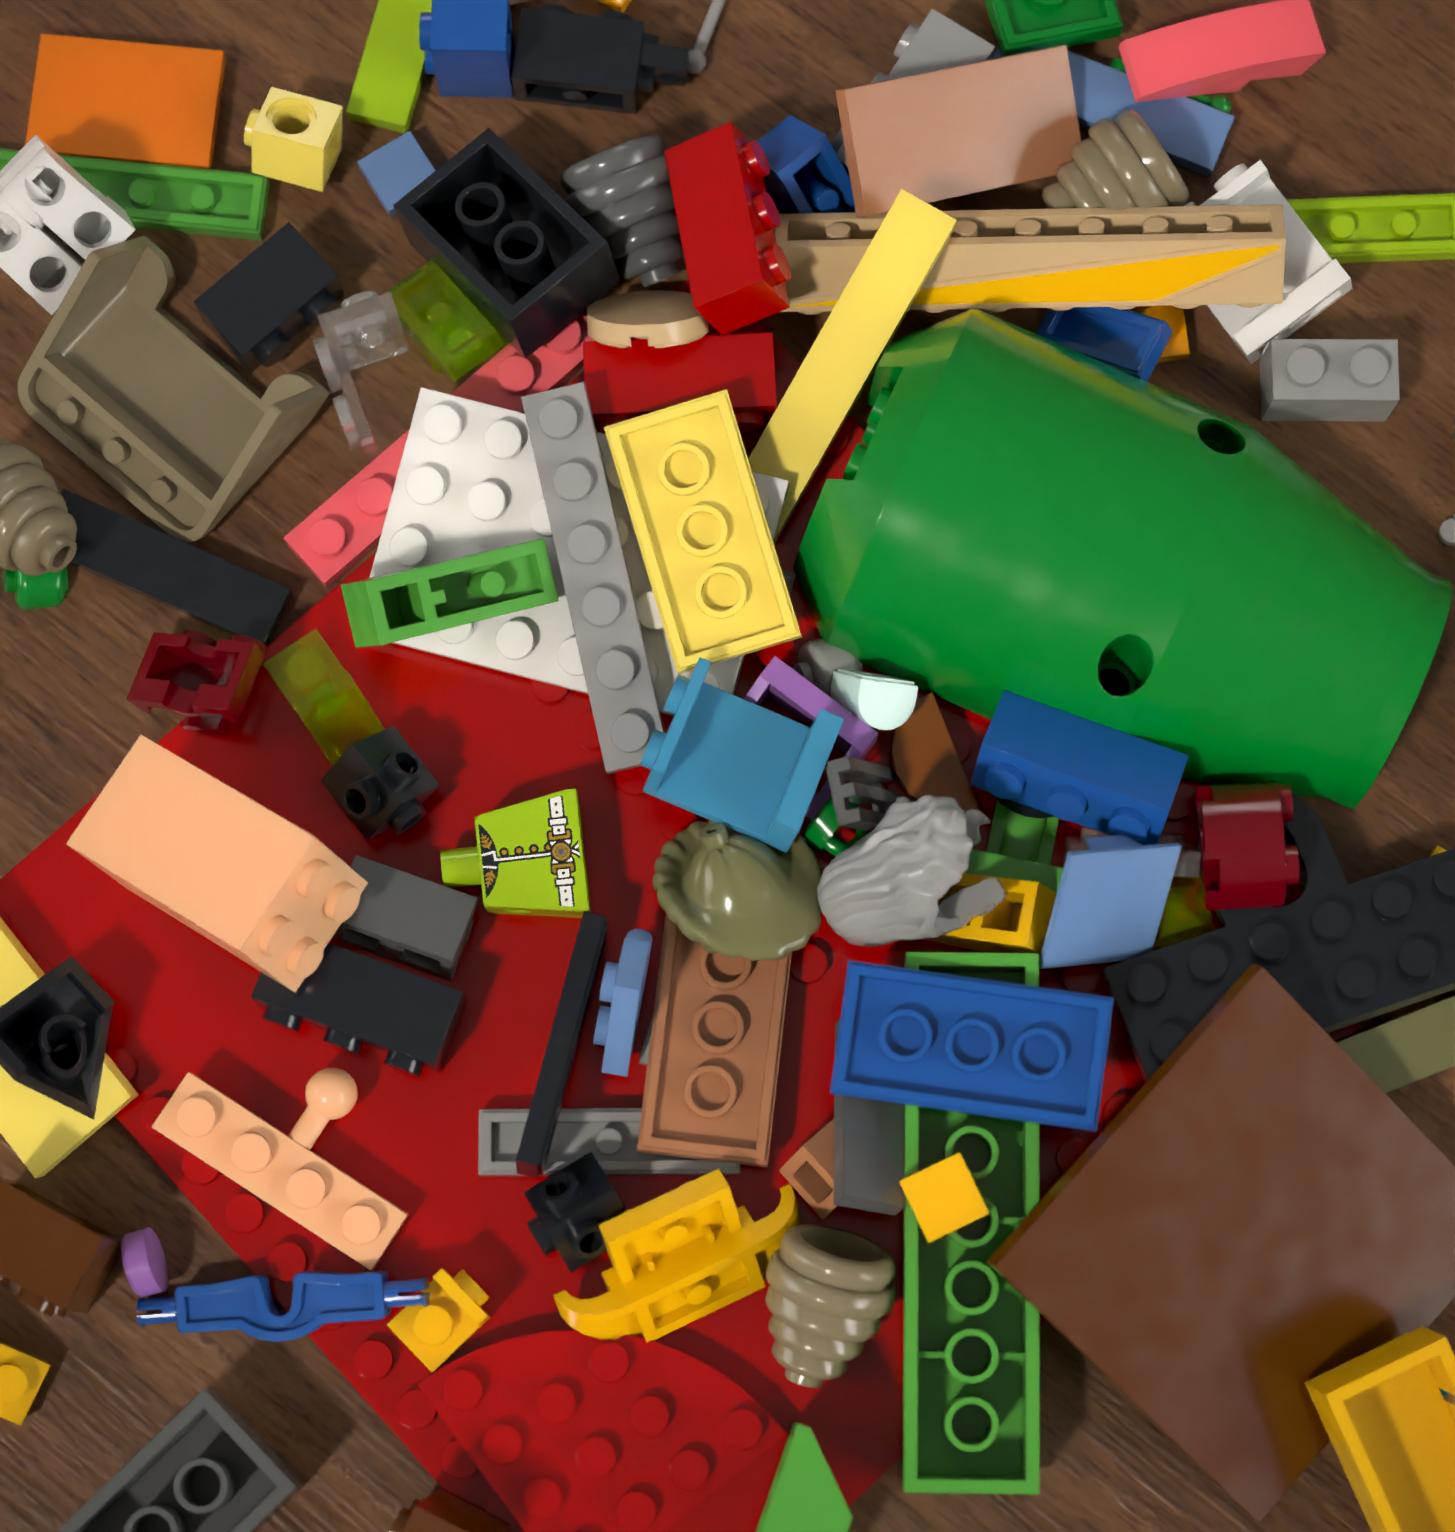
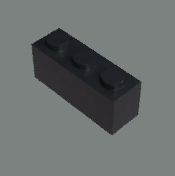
M328 943L323 950V957L318 968L303 980L295 993L264 973H260L251 999L258 1006L265 1008L262 1016L263 1020L294 1032H299L302 1022L325 1030L323 1042L353 1054L359 1055L363 1045L387 1053L383 1064L416 1077L421 1076L424 1067L438 1073L440 1072L467 1002L462 991Z

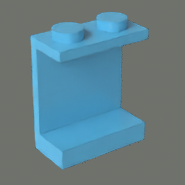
M699 657L691 678L680 674L677 675L663 710L675 715L667 734L654 729L639 765L650 769L651 772L642 792L715 823H722L729 829L750 836L787 853L800 830L844 718L820 709L811 727L805 726L703 682L711 662Z

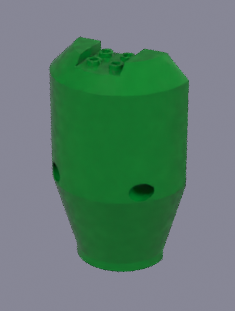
M970 309L890 342L876 368L866 404L873 406L867 421L868 426L863 435L862 444H856L844 471L843 479H826L793 564V570L821 638L827 644L851 653L863 665L886 675L915 682L914 685H917L919 689L928 693L932 692L933 695L990 720L993 718L1003 691L1006 690L1189 755L1181 777L1182 780L1211 784L1274 780L1276 784L1289 783L1292 795L1327 799L1352 810L1360 803L1392 751L1424 683L1449 613L1453 594V585L1450 581L1427 572L1252 426L979 309ZM1100 681L1109 682L1115 686L1120 696L1110 695L1102 688Z

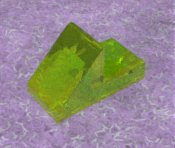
M432 259L382 295L386 304L434 371L437 373L444 371L453 382L504 346L497 330Z
M314 629L263 663L332 767L352 744L385 730L349 672L344 670L317 629Z

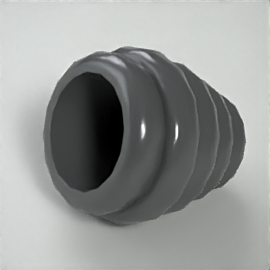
M648 134L626 141L588 157L562 172L560 179L562 187L569 195L564 200L608 242L620 277L624 279L640 277L644 288L677 275L678 271L674 262L684 257L664 153L666 145L664 140L656 134Z

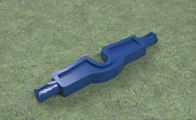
M384 1270L354 1273L303 1271L293 1277L292 1304L289 1312L285 1314L278 1311L275 1307L269 1278L266 1275L257 1274L223 1282L184 1285L176 1288L175 1296L139 1298L136 1311L159 1309L162 1311L137 1315L140 1326L177 1323V1329L180 1333L240 1329L254 1338L278 1342L306 1336L317 1331L326 1323L380 1320L390 1315L392 1307L428 1306L430 1293L405 1294L404 1292L423 1291L430 1287L426 1277L389 1281L388 1273Z

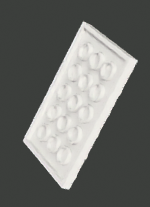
M421 387L369 578L544 538L559 601L393 642V644L588 694L525 414ZM597 432L660 712L674 717V714L663 710L678 673L606 434ZM752 472L772 540L775 543L790 483L787 480ZM745 655L710 665L703 682L734 695ZM693 671L686 672L680 675H683L687 678H691Z

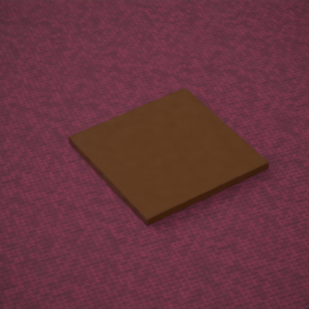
M1252 963L987 1260V1263L1250 1518L1259 1523L1330 1442V1438L1304 1382L1421 1326L1428 1328L1455 1297V1166L1263 966Z

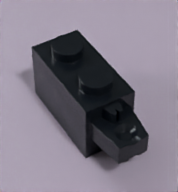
M543 4L538 6L537 9L521 7L512 70L515 100L636 114L639 93L653 92L654 84L686 85L689 51L688 49L659 44V36L645 33L643 21H635L631 16L622 12L604 11L599 13L598 16L575 14L569 8L557 4Z

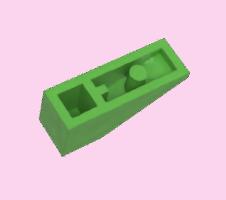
M544 538L341 585L355 648L381 646L559 601Z

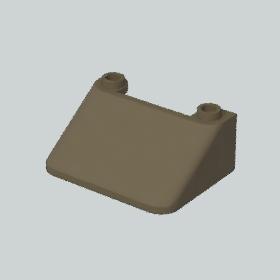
M141 236L94 250L87 256L19 376L17 386L18 397L24 410L36 422L166 534L189 543L205 537L214 529L313 420L330 392L312 377L301 372H289L281 375L271 382L264 394L162 308L167 296L176 285V274L167 255L146 236Z

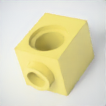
M271 87L261 110L253 108L245 126L244 144L252 147V173L323 192L342 150L343 106Z

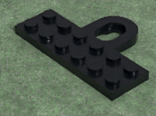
M1292 795L1293 820L1283 824L1285 845L1296 844L1299 856V869L1303 874L1305 890L1296 901L1279 907L1214 910L1221 928L1103 968L1104 981L1110 996L1114 998L1113 1004L1144 1082L1146 1083L1252 963L1263 966L1326 1033L1454 990L1455 848L1348 884L1320 819L1304 801ZM1199 833L1196 860L1202 879V850Z

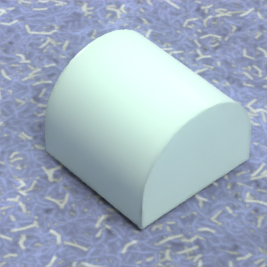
M838 669V671H833L830 695L832 699L870 727L879 730H892L904 724L911 716L916 703L918 686L914 685L915 682L890 675Z

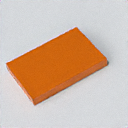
M41 33L25 145L37 135L60 155L212 170L226 66L225 53L223 50Z

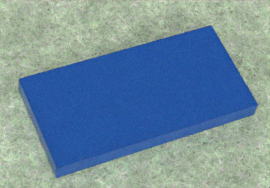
M848 960L830 1094L1096 1132L1114 998Z

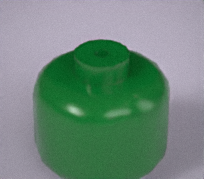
M67 566L59 572L52 573L49 571L44 575L33 577L21 573L19 570L8 571L3 568L5 593L14 592L16 604L23 610L58 606L63 602L65 594H68Z

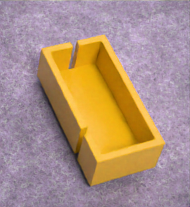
M1421 1326L1304 1382L1372 1532H1455V1356L1445 1336ZM1440 1389L1448 1392L1449 1394L1442 1396Z

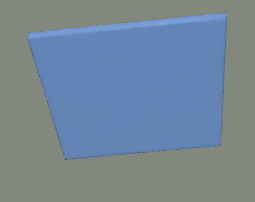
M1115 835L1085 838L1088 850L1068 852L1040 955L1039 967L1045 969L1125 961L1152 952L1182 846L1179 843L1143 846L1129 837Z

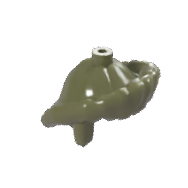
M710 820L692 822L687 829L678 832L672 840L666 842L662 847L661 856L656 859L653 887L657 892L658 903L666 911L668 919L677 924L681 932L691 941L700 943L706 952L713 954L721 953L732 958L743 957L750 961H762L765 959L775 961L783 959L791 951H797L805 947L810 936L818 932L821 925V909L817 887L823 873L813 850L808 846L807 840L799 833L786 853L750 836L729 829L722 823H715Z

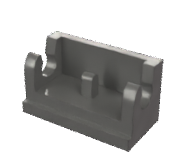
M356 855L351 868L368 884L360 895L358 907L353 915L341 923L331 939L452 982L474 924L472 917L478 898Z

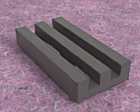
M849 756L828 761L826 770L837 824L868 832L873 831L884 818L887 809L899 797L898 792L886 790L884 783L896 780L894 769ZM845 780L852 781L851 783L845 784ZM849 800L857 804L863 802L872 804L873 811L863 808L850 809Z

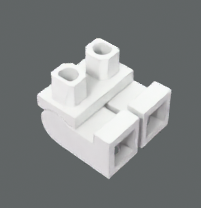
M35 135L0 171V267L46 311L53 315L84 263L83 258L86 260L87 256L94 250L124 242L135 231V228L127 212L109 196L105 197L40 137ZM47 225V226H48L54 233H56L63 241H61L58 237H56V236H55L49 229H47L45 226Z

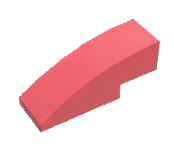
M1281 0L1231 9L1159 28L1123 40L1118 45L1135 102L1236 92L1250 80L1302 75L1326 54L1310 0Z

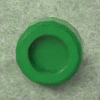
M831 795L810 821L802 836L807 840V844L820 854L827 850L832 855L837 856L870 832L856 829L855 837L849 842H842L836 838L844 827L837 824ZM849 800L850 809L859 807L860 803H852Z

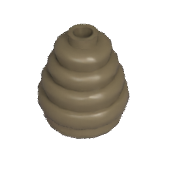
M1131 109L1121 112L1114 121L1110 118H1103L1095 122L1088 131L1090 137L1077 142L1071 149L1072 161L1063 163L1057 169L1056 177L1058 182L1047 185L1042 192V198L1047 206L1046 209L1108 208L1111 210H1125L1130 207L1184 206L1190 196L1186 184L1158 139L1143 118L1135 110Z
M0 437V567L8 571L19 570L21 573L31 577L44 575L49 571L52 573L59 572L72 561L77 550V544L75 543L77 524L75 519L68 513L64 497L59 493L52 474L44 469L40 457L32 450Z
M816 1224L798 1225L784 1233L780 1248L772 1253L766 1271V1279L770 1284L766 1295V1306L772 1313L769 1320V1331L775 1338L772 1354L776 1361L786 1368L784 1375L788 1380L804 1387L819 1388L823 1385L824 1380L836 1379L844 1375L848 1368V1361L862 1353L864 1341L878 1333L881 1317L890 1312L895 1298V1284L892 1280L895 1274L896 1263L892 1255L884 1247L856 1233Z

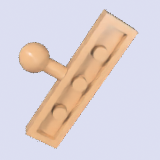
M325 1068L316 1072L310 1078L305 1090L308 1106L289 1135L277 1129L192 1072L186 1074L152 1126L153 1129L369 1270L374 1269L409 1215L310 1150L329 1120L346 1116L356 1104L358 1096L356 1083L351 1075L342 1069Z

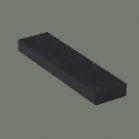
M65 489L62 490L61 495L64 497L68 507V513L74 517L77 524L75 540L77 550L70 562L71 564L231 635H246L259 640L266 647L269 645L293 595L290 588Z
M583 912L516 1157L517 1174L539 1179L540 1175L543 1176L608 938V921H606V916Z

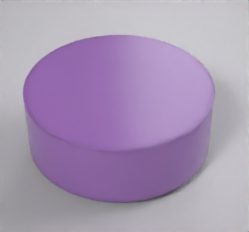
M148 1227L125 1234L121 1242V1256L125 1274L132 1290L140 1297L166 1291L168 1288V1269L163 1248L154 1230Z

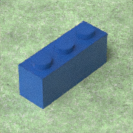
M1004 690L982 742L970 786L990 792L999 798L1018 802L1051 814L1058 819L1071 821L1110 836L1123 835L1143 846L1157 845L1189 755Z

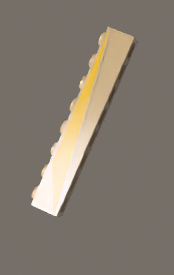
M1283 204L1130 207L1124 210L1062 208L942 211L956 219L958 224L909 310H923L930 313L943 312L948 309L973 308L992 312L1006 311L1011 308H1048L1055 311H1064L1073 307H1111L1118 310H1127L1136 306L1162 305L1190 309L1200 305L1224 304L1254 308L1263 304H1283L1286 250ZM856 212L779 214L780 227L775 229L777 245L784 252L791 270V279L785 282L790 308L780 312H798L805 315H814L824 311H832L888 212L870 216H856Z

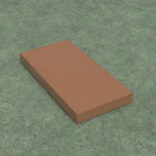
M1066 45L835 90L856 216H870L888 212L901 189L926 203L1055 176L1060 165L1072 161L1071 149L1077 142L1081 141Z
M666 914L637 1152L759 1167L768 1166L792 951L783 959L775 961L766 959L750 961L743 957L732 958L721 953L713 954L706 952L700 943L691 941L686 937L677 924L668 919Z

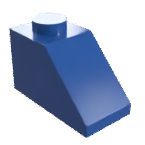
M790 115L758 140L767 157L770 168L769 175L763 177L766 192L771 196L782 214L856 212L850 178L825 134Z

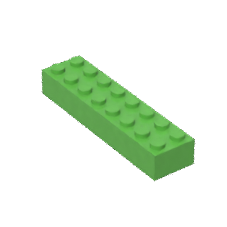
M906 952L904 968L1039 987V953ZM904 1105V1179L960 1152L989 1214L928 1243L905 1196V1207L903 1208L904 1493L1040 1495L1039 1312L987 1263V1260L1039 1203V1124Z

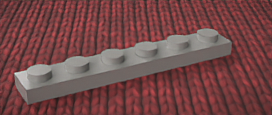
M584 382L523 396L521 399L606 773L610 774L640 767L639 764L654 729L664 733L665 730L588 392Z

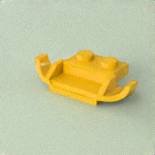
M717 1169L598 1225L613 1265L612 1268L601 1273L608 1292L591 1299H577L570 1296L566 1290L553 1295L561 1317L570 1327L594 1338L616 1340L624 1335H643L646 1342H649L764 1288L765 1284L762 1276L766 1274L772 1253L780 1248L784 1233L788 1229L800 1225L801 1215L792 1185L788 1184L779 1188L781 1193L779 1206L767 1217L754 1222L744 1205L736 1209L730 1187L721 1171Z

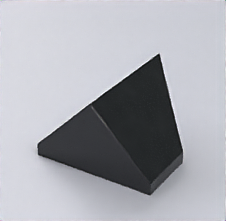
M70 956L0 1007V1066L14 1081L94 1120L112 1008L115 1002L82 966Z

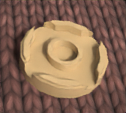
M659 290L630 292L597 300L587 307L588 336L600 344L617 348L631 346V338L648 339V346H654L655 348L683 345L703 338L709 332V325L712 326L694 309L692 296L686 292Z

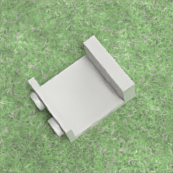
M1261 160L1249 169L1244 163L1232 168L1215 183L1214 188L1217 190V193L1200 205L1283 204L1286 233L1283 304H1263L1254 308L1240 307L1235 304L1207 305L1251 364L1263 356L1271 339H1286L1353 289L1349 275L1336 259L1332 261L1271 181L1268 169ZM1190 202V203H1188V204H1186V205H1184V206H1196V205H1195L1194 202Z

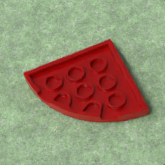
M562 1330L514 1337L477 1349L450 1362L417 1384L524 1532H665L788 1436L762 1405L742 1387L712 1366L675 1348L652 1340L646 1342L645 1338L624 1335L616 1340H608L584 1335L577 1330Z

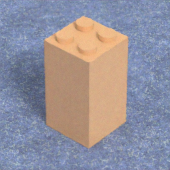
M143 735L139 736L66 843L131 892L294 993L303 980L318 968L323 957V950L341 923L353 915L358 907L360 895L368 884L367 881L316 837Z

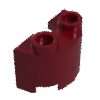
M183 630L181 635L154 632L126 699L148 714L151 713L154 707L167 709L186 716L181 728L205 734H229L233 724H237V721L242 717L268 648L259 640L240 634L233 635L231 640L219 639L216 642L210 636L194 630Z
M1274 780L1196 785L1194 794L1197 826L1201 839V869L1205 911L1284 906L1286 884L1299 883L1296 844L1285 845L1283 823L1292 822L1293 799L1290 784H1276Z

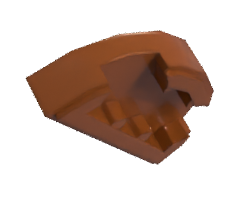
M930 692L916 701L911 716L895 730L890 752L895 778L908 798L914 802L924 795L955 798L964 813L970 809L979 810L934 695Z

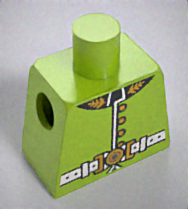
M576 788L566 789L480 814L475 817L477 846L440 851L444 886L457 888L481 885L484 908L488 913L582 918L584 911L592 913L580 804Z

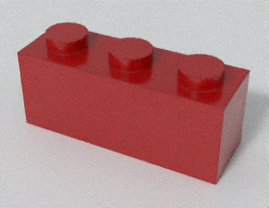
M730 121L664 150L694 309L721 335H725L790 308L785 282L791 279V270L784 252L777 245L774 229L780 227V217L773 199L766 192L763 177L769 175L770 168L767 157L758 141L755 139L748 141Z
M773 332L705 335L703 338L687 344L665 348L648 346V339H631V346H627V348L608 346L597 341H583L584 384L587 388L596 432L605 434L604 427L726 389L740 433H753L763 430L764 424L769 423L777 409Z

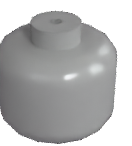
M822 638L810 640L802 645L797 657V663L794 665V670L830 697L833 671L846 669L862 672V664L857 657L845 650L827 644Z

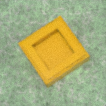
M960 1152L899 1181L928 1243L989 1214Z

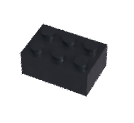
M490 128L485 130L393 205L410 245L525 359L585 311L589 305L597 301L620 282L608 242Z

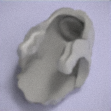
M924 795L915 802H909L906 797H897L895 803L887 809L884 818L873 831L860 838L849 849L840 852L826 866L819 880L817 893L821 913L825 916L827 924L832 927L834 932L853 945L878 947L898 940L937 938L939 935L963 928L975 917L988 914L998 903L1005 900L1007 896L997 878L984 879L977 884L961 889L945 899L939 907L937 900L951 886L960 881L962 873L969 867V853L972 846L977 845L981 841L979 833L980 824H989L991 820L980 810L970 809L964 813L955 798Z

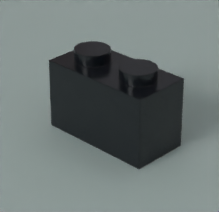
M288 222L193 302L202 321L251 374L261 365L270 367L280 361L293 345L291 340L309 325L313 328L318 327L329 320L340 306L339 300L344 296V292L338 275L294 226Z

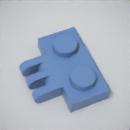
M633 929L624 937L619 964L606 962L599 1000L610 1002L611 1007L600 1005L593 1044L605 1046L602 1073L624 1077L628 1075L652 945L651 934L643 929Z

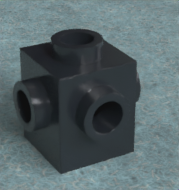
M394 725L352 744L321 779L322 783L366 840L389 829H392L396 835L410 829L425 816L427 811L422 804L440 786Z
M592 1151L560 1171L549 1175L545 1180L524 1192L537 1215L526 1222L531 1233L546 1257L558 1250L571 1273L607 1252L598 1225L627 1211Z

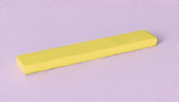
M903 189L897 195L748 458L752 472L787 480L790 483L775 543L958 224L956 219Z

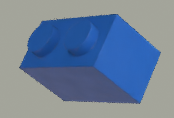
M432 0L431 12H421L419 40L420 50L425 51L426 74H435L439 95L449 97L513 98L512 70L515 56V36L509 0Z

